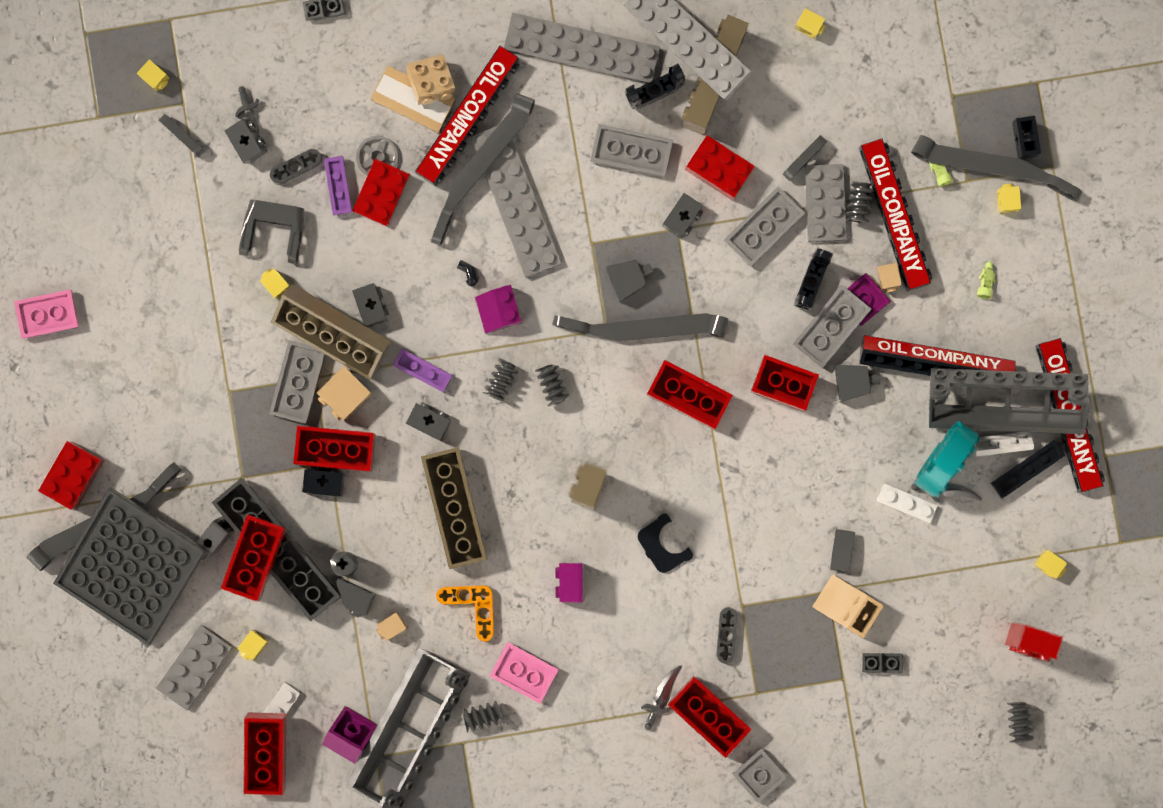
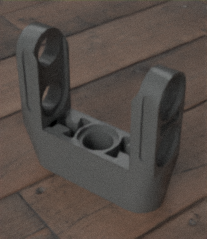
M250 199L244 217L239 255L247 256L251 250L256 221L291 227L287 248L288 263L296 264L303 232L304 208Z

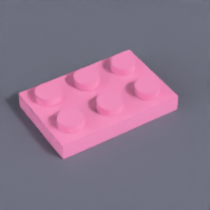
M71 289L14 301L21 339L79 328Z
M508 642L490 677L541 704L559 669Z

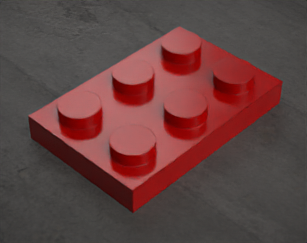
M374 159L352 211L388 227L410 174L378 159Z

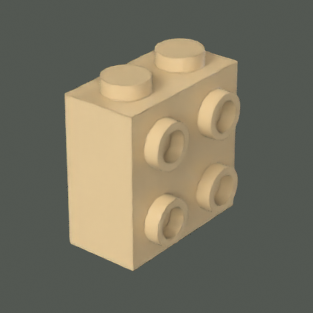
M444 54L407 64L406 73L417 105H429L436 100H448L454 96L455 86Z
M345 366L317 392L320 396L318 400L325 407L329 405L333 409L331 413L338 420L342 418L344 421L372 395Z

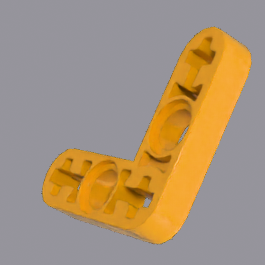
M488 586L443 587L438 590L436 597L441 604L475 603L476 635L479 640L484 642L492 639L494 635L492 590ZM475 588V593H478L484 588L486 592H489V596H486V600H482L481 596H475L476 601H472V589ZM453 589L457 590V601H453L454 597L447 598V601L440 598L443 590H447L448 594H453ZM463 589L468 590L470 593L469 599L465 601L459 598V592ZM487 608L490 611V616L487 619L480 618V609ZM479 621H491V625L486 624L487 630L491 632L487 635V638H483V635H480L483 625L479 626Z

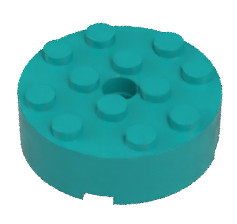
M958 420L946 433L942 442H939L913 483L930 496L938 498L948 488L950 484L948 481L952 477L954 478L957 473H960L966 464L964 461L975 451L976 448L974 446L980 439L978 437L979 434Z

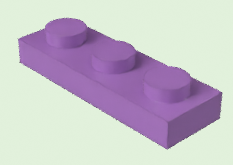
M343 156L324 159L333 216L352 213Z
M402 348L393 363L394 367L443 393L452 378L451 374Z

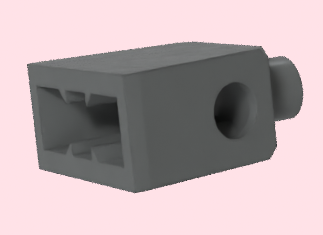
M636 260L606 267L619 302L624 301L646 287L644 278L654 274L650 263L639 267Z
M834 366L839 402L871 393L870 385L880 384L879 373L868 374L867 366Z
M223 516L213 520L196 542L207 549L202 558L203 561L208 555L211 556L217 553L235 532Z

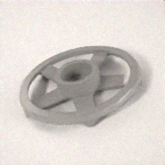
M372 136L365 139L359 145L356 152V162L359 169L365 175H368V172L364 169L371 166L374 159L382 162L395 161L393 167L396 168L399 154L395 144L383 136ZM381 139L377 149H372L366 143L370 140ZM386 142L393 147L395 155L384 153ZM361 148L369 155V159L362 164L359 160Z

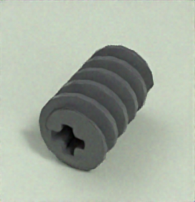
M853 181L851 186L855 189L850 190V194L853 196L849 197V201L852 204L847 205V208L851 210L846 212V216L849 217L847 220L856 223H868L869 220L864 217L871 214L866 211V208L872 207V205L867 203V201L873 200V197L868 195V193H874V190L870 188L872 184Z
M498 358V361L501 363V365H495L498 372L491 373L495 379H488L491 386L485 385L484 388L488 393H482L496 400L505 401L501 395L508 394L505 387H512L508 380L515 381L511 374H518V371L515 369L514 364Z
M548 365L535 370V372H541L537 378L544 379L540 386H546L542 392L549 394L545 397V400L552 401L547 405L548 407L564 402L569 397V394L562 393L567 388L560 387L564 380L557 379L561 375V372H555L559 365Z
M350 552L336 553L330 562L331 570L338 576L352 575L358 568L357 557ZM348 561V565L345 567L340 565L342 562Z
M494 701L493 707L486 703V709L480 704L478 711L471 707V713L466 708L463 712L467 733L469 732V727L475 732L476 725L482 730L484 723L490 728L491 721L498 726L499 719L505 724L501 705L497 701Z
M1026 702L1007 703V705L1013 706L1012 709L1007 710L1008 713L1013 714L1008 720L1014 722V724L1008 726V728L1014 729V732L1009 733V736L1015 737L1014 740L1009 742L1022 743L1033 740L1034 736L1029 735V733L1033 732L1034 729L1028 727L1033 724V721L1027 719L1033 716V713L1027 711L1032 708V705Z

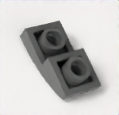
M309 0L303 2L306 21L332 18L346 14L344 0Z
M836 529L830 570L849 573L855 532Z
M862 653V673H903V653Z

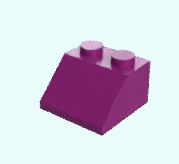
M511 284L475 297L485 334L522 324Z
M559 563V567H555V579H559V586H556V598H559V602H583L582 563Z
M344 706L329 729L322 745L355 764L372 737L377 724Z

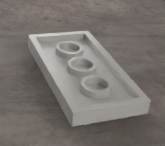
M598 124L590 162L665 178L673 140Z
M843 164L805 165L808 242L846 241Z
M778 186L724 241L752 267L805 212Z
M841 285L793 345L823 368L869 313L871 308Z
M291 340L288 341L269 412L270 415L307 424L325 358L324 353L310 345Z
M200 625L156 689L188 711L233 647L206 627Z

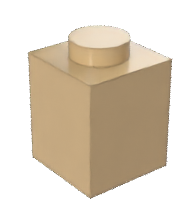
M897 263L878 266L876 272L881 291L886 290V293L898 291L897 287H900L902 284Z
M396 612L377 624L378 629L376 631L382 640L385 638L388 641L408 627L399 613Z

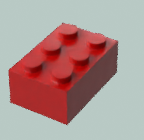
M706 135L685 170L733 201L755 166Z
M764 355L750 393L805 412L819 374Z
M66 441L38 492L66 508L76 511L105 460L71 441Z

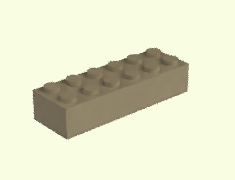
M727 15L726 20L722 19L717 31L719 37L715 36V38L736 57L749 23ZM698 76L695 85L698 88L697 90H692L688 102L691 105L690 107H685L681 121H684V128L704 135L720 96Z
M291 284L282 294L270 322L369 380L378 371L392 342L294 284Z
M457 447L421 456L449 569L488 560L460 448Z
M584 462L583 466L579 465L576 473L577 485L572 484L569 492L572 503L594 510L607 470Z

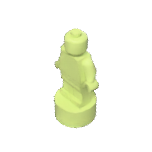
M929 162L930 171H935L939 187L953 182L951 174L947 172L945 166Z
M991 262L985 264V268L982 269V273L979 276V279L981 278L982 280L981 286L977 291V297L981 299H992V283H995L996 280Z

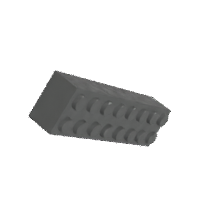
M240 478L211 502L238 535L241 533L247 515L285 527L244 478ZM286 529L270 574L309 621H313L340 599L341 594Z

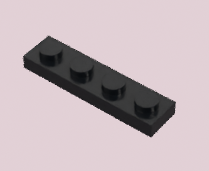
M1053 440L990 484L999 497L1003 499L1063 458L1065 454L1056 441Z

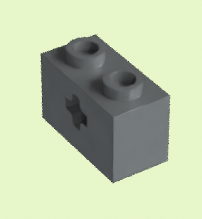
M241 119L225 130L226 135L244 164H251L268 153L265 140L259 137L256 132L257 127L255 123L249 119Z
M683 193L662 224V227L680 239L683 236L687 237L693 229L690 225L694 219L698 221L703 214L701 210L703 205L686 193ZM687 213V218L689 220L684 219L683 221H681V215Z
M372 283L352 290L364 326L369 328L388 321L386 317L389 315L386 304L382 305L380 300L383 297L380 286L376 287ZM371 300L376 303L373 310L367 307L370 305L369 301Z
M421 402L420 405L416 403L406 424L442 441L451 423V420L448 419L449 415L440 410L438 413L431 411L432 406ZM433 416L434 423H430L427 426V422L424 420L425 417Z

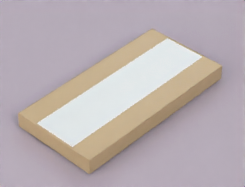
M390 66L386 67L371 97V101L438 134L456 99L451 97L448 100H436L429 105H417L408 76Z

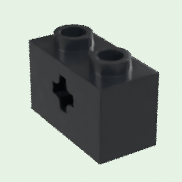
M1035 116L1016 118L1012 125L1018 159L1039 156L1041 149Z
M310 466V470H304L302 492L342 497L345 474L340 473L341 469L329 468V472L321 471V467ZM323 476L329 480L328 483L324 484V487H322V483H319V479H323Z

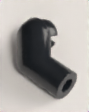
M461 260L457 268L466 273L467 285L474 287L479 280L477 269Z

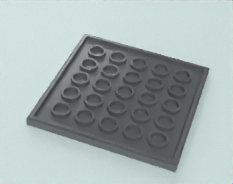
M110 487L53 584L139 641L150 646L207 552V549Z

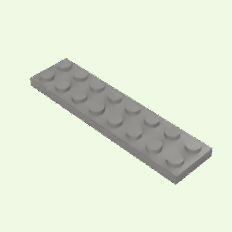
M628 0L623 5L725 101L753 74L676 1Z
M512 13L504 48L512 53L642 83H649L653 80L660 46Z
M498 126L471 137L476 152ZM511 140L486 170L485 176L525 278L561 265V262L514 142Z

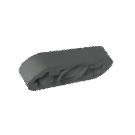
M164 113L159 121L197 157H200L205 150Z
M820 135L782 175L790 181L828 141Z
M309 149L272 168L270 178L275 184H284L319 166L322 156L316 149ZM312 153L314 156L318 155V157L315 158L316 162H306V164L308 165L307 167H305L303 161L301 160V158L303 157L305 161L310 159L309 155ZM293 162L301 164V169L298 172L291 170L290 167ZM287 166V170L290 172L291 175L288 176V174L285 173L282 175L281 180H279L278 178L274 179V176H276V171L282 173L286 171L283 167Z
M729 607L722 609L719 614L716 656L724 664L730 663L733 660L735 651L737 613ZM727 611L734 615L729 621V625L733 624V628L722 627V623L726 624V618H723V614H726ZM724 630H730L732 632L731 640L724 641L721 638V633ZM720 643H732L731 648L727 647V652L731 653V656L727 657L726 660H723V657L720 656V653L724 652V646L720 647Z

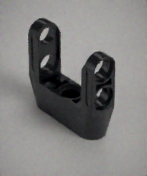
M675 64L669 67L668 74L636 89L634 84L627 87L625 95L632 109H641L675 93L685 83L684 73L680 65ZM669 79H671V81L673 82V87L671 84L667 85ZM657 87L660 92L657 95H652L649 89Z
M820 248L815 250L795 298L794 306L798 309L809 312L812 310L824 273L833 257L832 253ZM813 263L823 266V268L820 267L816 274H813L816 267ZM809 278L814 279L816 286L813 288L808 287L806 280Z

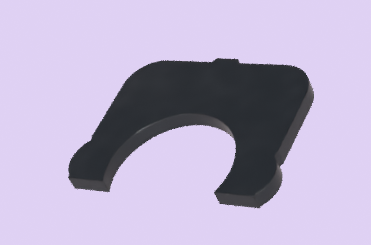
M661 514L657 520L641 529L637 536L638 541L645 550L646 556L650 558L656 569L661 573L669 572L693 557L689 547L680 553H670L661 546L659 540L660 531L667 523L672 522L668 514Z

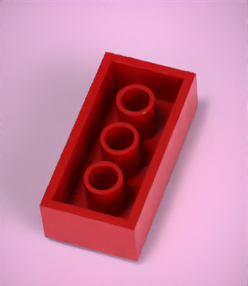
M664 360L646 396L715 430L733 395Z
M297 426L293 464L372 472L376 434Z
M247 515L220 589L260 602L287 528Z
M1011 623L1005 645L1010 646V651L1050 662V659H1057L1063 637L1028 625Z
M694 676L668 703L671 709L725 758L752 730Z
M248 712L244 717V794L283 795L286 790L287 713Z

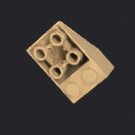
M832 574L812 607L864 639L884 605Z

